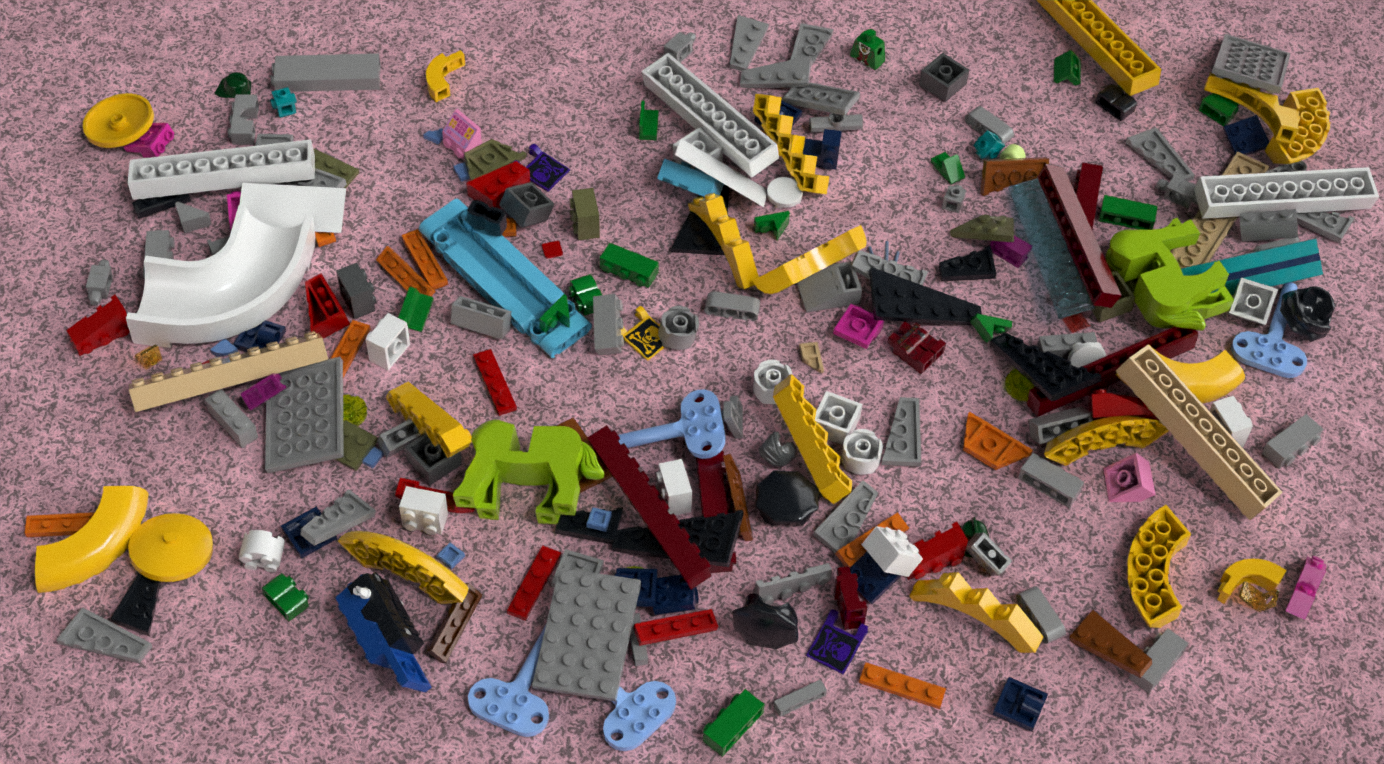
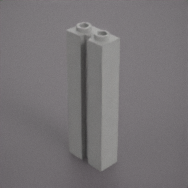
M379 53L275 56V63H272V73L274 76H271V86H274L275 90L289 87L290 92L380 90Z

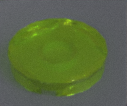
M1013 369L1005 378V389L1012 398L1019 401H1027L1029 390L1035 386L1017 369Z
M345 394L343 395V422L347 420L359 426L367 417L366 403L359 396L354 397Z

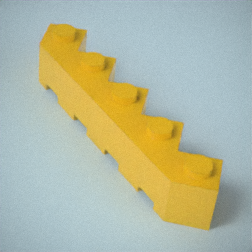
M755 93L753 112L760 119L761 126L767 136L777 144L779 156H782L785 166L791 176H794L799 189L801 191L827 194L829 176L815 174L817 156L803 154L805 137L791 135L793 117L779 115L782 97Z
M790 374L774 386L773 399L821 495L832 504H835L851 493L852 480L839 468L840 456L827 445L828 432L815 421L816 409L803 397L805 386Z
M409 381L387 393L386 399L395 414L401 412L406 421L411 419L421 435L425 433L428 435L434 447L440 444L447 458L466 449L471 444L472 437L470 432L464 429L461 423Z

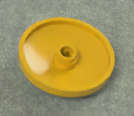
M132 93L113 95L98 102L87 112L83 120V131L87 139L96 146L103 148L124 146L136 141L149 130L154 120V111L150 102L143 96Z
M179 513L162 514L145 521L133 532L128 545L129 557L133 567L141 575L149 579L161 582L180 581L194 576L208 564L213 553V539L208 527L195 517Z

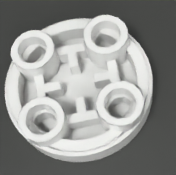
M779 177L769 183L767 197L777 209H783L800 204L803 191L799 189L795 179Z
M1099 342L1075 343L1072 346L1068 360L1071 361V365L1080 368L1106 357V353Z

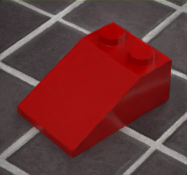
M1093 390V394L1088 395L1089 411L1092 412V418L1153 414L1148 408L1113 393H1107L1106 390Z

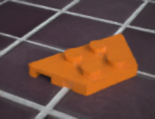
M968 413L963 451L994 470L1031 456L1033 449L975 414Z

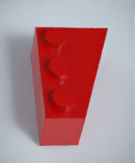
M517 161L466 182L467 196L473 200L482 201L489 207L500 209L499 204L506 188L529 183L530 170Z

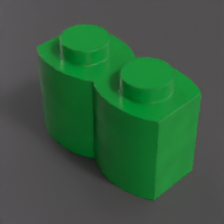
M588 274L570 280L568 293L571 298L574 297L577 310L581 311L584 316L594 313L593 296H601L602 293L592 275Z
M281 573L263 586L262 591L268 601L290 622L309 607V597L303 589L298 590L295 587L296 583L290 576L286 577Z

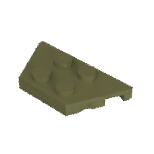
M490 139L465 152L464 161L471 181L513 163L515 160L520 162L526 158L527 153L524 151L518 153L513 151L511 146Z
M985 214L951 229L950 234L954 238L1014 242V219L1006 216L997 217Z

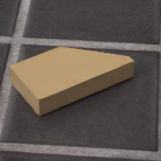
M818 342L799 344L802 362L816 371L824 373Z

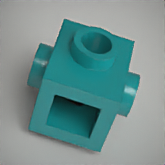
M289 87L271 91L273 99H270L273 110H277L280 118L297 113L295 107L297 100L295 94L290 92Z
M988 130L973 145L977 150L976 154L981 159L986 158L988 160L996 158L1005 147L999 137Z

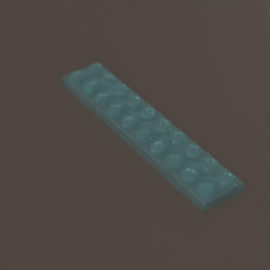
M1038 178L1009 186L1011 198L1029 244L1032 247V252L1058 319L1094 309L1095 305H1093Z

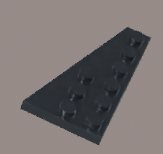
M724 184L720 195L723 197L728 214L729 187ZM690 211L671 248V252L725 255L707 224L696 213Z
M873 267L869 269L874 320L973 326L970 323L971 318L977 313L982 314L981 306Z
M1003 333L990 340V345L1052 402L1102 381V375L1098 373L1091 374L1087 372V368L1082 366L1080 368L1073 366L1071 361L1049 351L1044 353L1035 345L1028 346L1024 344V340L1008 333Z
M737 510L735 513L726 515L725 513H719L717 516L707 518L700 516L681 519L678 526L680 529L684 527L690 536L688 540L691 544L695 542L700 550L699 556L701 559L705 557L710 565L729 567L744 513L743 510ZM637 526L617 530L612 544L613 551L669 559L648 527L642 528Z

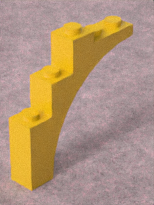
M1209 72L1204 85L1205 91L1221 95L1243 105L1269 126L1275 140L1293 144L1299 130L1296 109L1280 106L1277 95L1262 92L1260 88H1252L1243 82L1235 83L1232 79L1226 77H1216L1215 74Z
M709 193L704 195L705 198L703 196L694 198L693 202L688 203L689 210L696 213L716 237L728 260L736 285L742 289L754 286L753 280L758 278L759 275L749 241L741 239L736 219L728 217L723 197L715 193Z
M959 572L943 573L939 579L918 580L909 595L914 601L944 605L972 616L999 633L1020 653H1035L1043 639V635L1017 604H1000L988 588L972 589Z

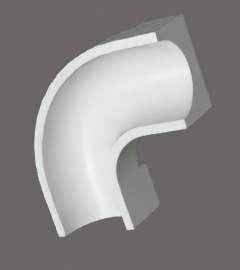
M239 205L227 243L213 256L199 261H181L145 256V284L141 304L137 313L128 312L126 317L133 343L171 348L172 343L196 344L214 342L248 331L269 319L291 298L298 288L305 271H309L316 244L313 216L305 215L303 223L299 226L278 228L258 221L248 212L246 206Z

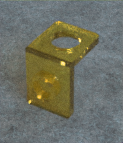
M157 344L152 347L149 346L135 355V358L146 370L163 360Z
M1245 581L1242 584L1239 598L1256 611L1262 612L1276 606L1280 591L1274 589L1263 594ZM1273 596L1272 600L1266 604L1267 599Z

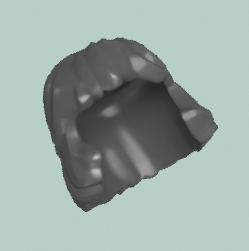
M776 431L769 435L766 441L759 447L758 452L765 461L774 467H784L796 455V447L793 442L788 441L785 445H781L779 443L781 435Z

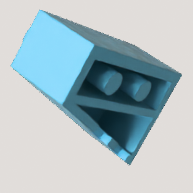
M665 158L657 177L661 181L703 197L709 193L720 195L724 186L722 182L705 174L696 167L695 170L692 169L691 164L683 161L681 164Z

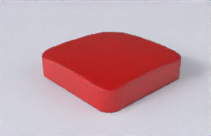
M558 240L542 244L546 259L563 255Z

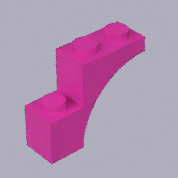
M1312 556V558L1306 557L1298 581L1286 606V612L1304 620L1306 619L1319 585L1326 573L1324 560L1316 556Z

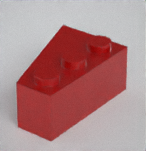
M322 273L305 281L311 332L319 333L324 339L350 325L345 312Z
M116 294L110 297L112 300L105 306H98L96 308L97 312L90 317H83L66 330L79 356L89 354L94 349L108 345L111 341L119 337H125L130 333L126 321V310Z
M957 521L951 524L953 528L943 533L940 530L935 532L934 538L926 542L922 539L913 544L918 548V553L923 560L907 577L908 580L913 578L920 579L927 573H937L943 570L944 567L949 565L957 566L963 561L968 540Z

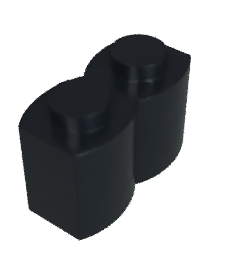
M1110 84L1099 92L1095 101L1098 106L1108 111L1119 121H1123L1132 114L1137 106V102L1133 97L1125 94L1121 88L1114 84Z
M473 200L468 207V223L472 227L485 230L493 236H501L507 228L506 213L503 210L489 207L486 203L478 200Z

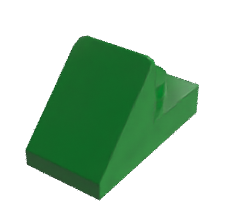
M943 152L931 158L930 162L950 185L965 179V174L957 154L950 157L946 152Z
M784 211L754 217L753 229L755 233H767L773 230L775 238L778 240L789 225L790 212Z
M565 294L539 319L540 329L545 333L550 328H554L558 321L568 328L570 327L568 301Z
M978 313L970 321L986 343L993 338V331L996 334L1006 333L1012 328L1013 322Z

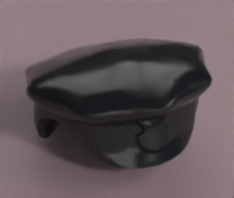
M1312 286L1284 293L1282 295L1280 312L1293 332L1313 342L1326 337L1327 333L1331 330L1329 325L1335 309V303L1328 291L1321 287Z
M774 470L756 485L755 505L763 520L769 525L797 523L803 526L819 508V489L798 471Z
M752 593L746 596L743 607L732 611L734 629L751 645L779 649L798 642V617L788 602L781 606H771L764 603L760 595Z

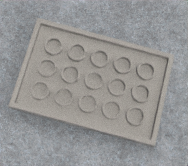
M1225 34L1212 73L1219 78L1226 77L1232 79L1235 83L1243 82L1252 88L1266 89L1267 92L1272 94L1280 93L1291 53Z
M341 357L277 373L282 377L280 382L286 385L287 388L266 401L265 470L267 473L344 457L343 360Z
M559 568L532 683L533 689L616 702L641 580Z

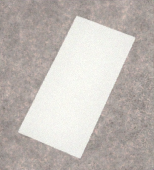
M680 139L675 153L676 156L764 207L767 196L766 188L685 140Z
M242 183L240 205L246 206L248 212L255 219L269 226L278 228L296 227L303 223L305 215L313 216L315 232L341 233L346 188Z

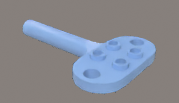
M1292 282L1283 284L1267 334L1263 335L1246 331L1235 336L1231 344V351L1239 362L1286 378H1294L1303 373L1307 365L1305 353L1300 348L1282 339L1287 321L1280 312L1282 295L1298 289L1296 284ZM1237 343H1242L1246 347H1240L1237 345ZM1292 362H1298L1301 366H1296Z
M705 389L690 392L683 399L679 421L619 434V443H624L627 448L683 437L689 452L694 457L701 459L711 458L720 453L725 446L726 439L718 398L713 392ZM699 397L704 398L701 402H694ZM706 445L712 446L708 451L702 450Z
M546 625L513 682L506 683L498 679L487 678L476 682L472 686L468 694L469 708L475 716L523 737L535 736L546 728L549 721L548 706L544 700L528 691L534 679ZM478 691L486 693L482 699H478L474 695ZM535 716H540L543 718V721L535 724L531 719Z
M659 681L646 682L631 693L626 692L619 686L616 702L611 701L616 708L604 721V738L609 746L620 751H629L640 746L674 713L676 707L674 691L670 686ZM663 691L668 696L665 699H660L657 697V693ZM614 733H620L623 738L615 741L611 736Z

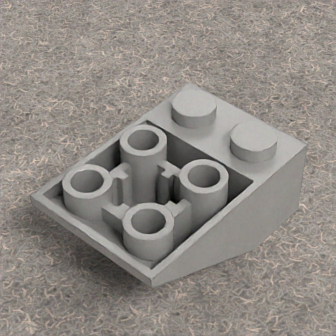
M852 261L834 264L797 282L806 313L848 306L850 304H860L862 288L856 271L849 268Z

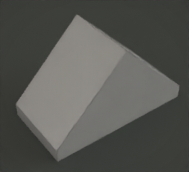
M178 201L175 203L184 233L209 227L212 224L208 212Z

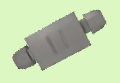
M679 32L664 45V55L669 53L681 63L693 52L692 44L696 40V35L692 32L686 35Z
M1173 176L1170 182L1164 179L1158 180L1156 187L1165 191V199L1188 209L1192 202L1198 205L1194 192L1196 184Z
M102 259L98 265L91 266L86 284L91 305H98L101 299L108 298L113 279L108 260Z

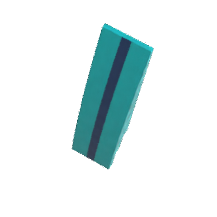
M1317 239L1270 247L1181 268L1184 276L1198 275L1211 268L1214 262L1220 261L1229 273L1225 287L1231 295H1234L1240 278L1271 287L1323 275Z

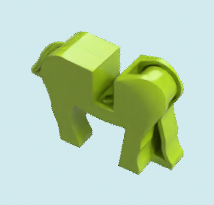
M1177 217L1168 226L1161 229L1121 230L1113 235L1109 244L1110 248L1106 252L1105 260L1111 272L1117 270L1125 282L1139 278L1133 293L1135 303L1144 319L1157 328L1179 327L1203 331L1206 327L1204 319L1230 311L1234 302L1233 297L1225 287L1229 273L1220 261L1214 262L1211 268L1204 273L1184 276L1178 262L1170 252L1172 249L1197 243L1200 232L1192 220L1182 224Z
M494 419L482 423L473 431L471 441L475 449V457L466 470L463 482L454 490L453 498L456 507L476 508L479 518L499 520L501 484L503 482L525 486L549 484L548 492L543 501L536 507L535 513L538 523L556 525L561 514L575 515L580 493L579 481L583 476L586 479L600 480L604 478V471L598 463L594 450L588 444L581 441L579 434L570 427L534 426L528 452L520 451V443L515 425Z

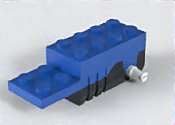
M378 573L361 574L356 580L350 582L347 588L335 598L339 604V610L348 620L347 625L354 631L357 637V643L365 651V658L371 664L392 669L397 676L396 681L400 686L426 693L432 687L413 655L422 647L424 642L422 638H419L418 631L414 629L413 622H410V617L403 607V602L399 600L390 582L381 578Z

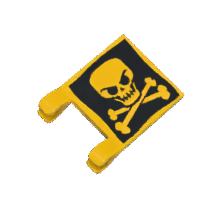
M639 306L635 309V316L641 322L628 332L623 326L621 335H623L624 341L648 361L665 347H663L658 335L660 325L648 315L642 306Z

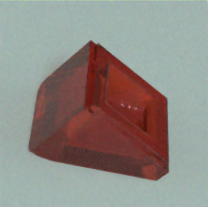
M1078 308L1063 318V321L1072 333L1091 326Z

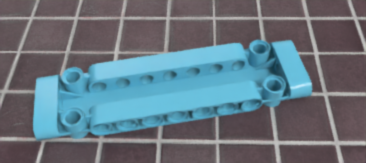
M459 199L452 200L420 224L419 231L435 246V250L443 255L447 263L492 306L512 311L511 324L520 333H526L531 338L532 343L539 345L551 358H554V355L560 354L577 342L592 328V324L575 310V304L567 300L570 327L568 328L558 321L554 328H550L546 333L542 331L539 319L564 293L503 235L493 236L485 230L472 227L468 223V207Z

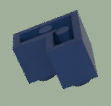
M824 129L822 141L805 138L803 154L817 156L816 167L836 170L842 131Z

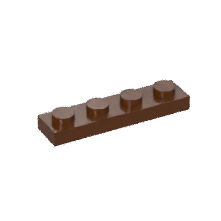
M466 583L468 593L463 602L452 604L427 650L440 663H447L483 595L470 583Z

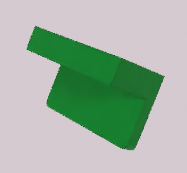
M1072 50L1054 59V82L1056 84L1066 79L1075 86L1081 84V59Z
M641 100L639 140L657 141L659 110H646L644 100Z
M409 286L398 318L407 322L408 329L422 332L434 298L421 294L417 288Z

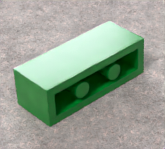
M1104 195L1098 221L1137 230H1153L1158 206Z
M612 243L608 244L599 258L600 269L605 273L615 274L619 278L635 282L636 285L649 288L659 273V262Z
M746 689L740 694L737 693L732 698L731 704L719 711L717 719L713 723L709 722L703 729V742L722 757L764 713L765 704Z

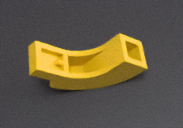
M461 50L447 57L441 53L427 67V90L435 103L450 96V87L444 77L448 73L465 66V56Z
M1253 558L1235 562L1222 575L1220 580L1222 584L1217 590L1220 593L1217 600L1225 604L1235 588L1246 583L1256 584L1273 594L1287 570L1263 559Z

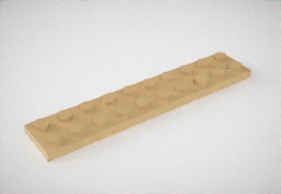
M1237 152L1222 175L1265 173L1269 170L1270 166ZM1199 209L1192 220L1200 232L1197 243L1195 245L1175 248L1171 252L1180 268L1210 262L1238 217L1202 219Z

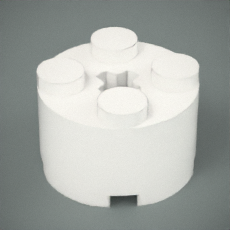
M766 360L759 364V367L754 372L753 392L761 403L776 404L773 399L774 386L792 374L790 367L786 364H781L778 360Z
M857 429L850 435H847L843 442L841 455L844 468L858 475L874 473L881 460L883 449L881 439H878L874 432L867 429Z
M251 530L248 535L244 533L239 560L249 570L263 567L268 572H276L280 566L285 541L280 536L277 539L272 537V533L268 531Z

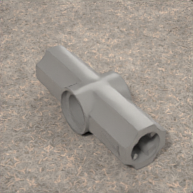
M831 113L826 117H810L809 130L810 132H824V129L837 131L863 129V117L861 114L840 115Z

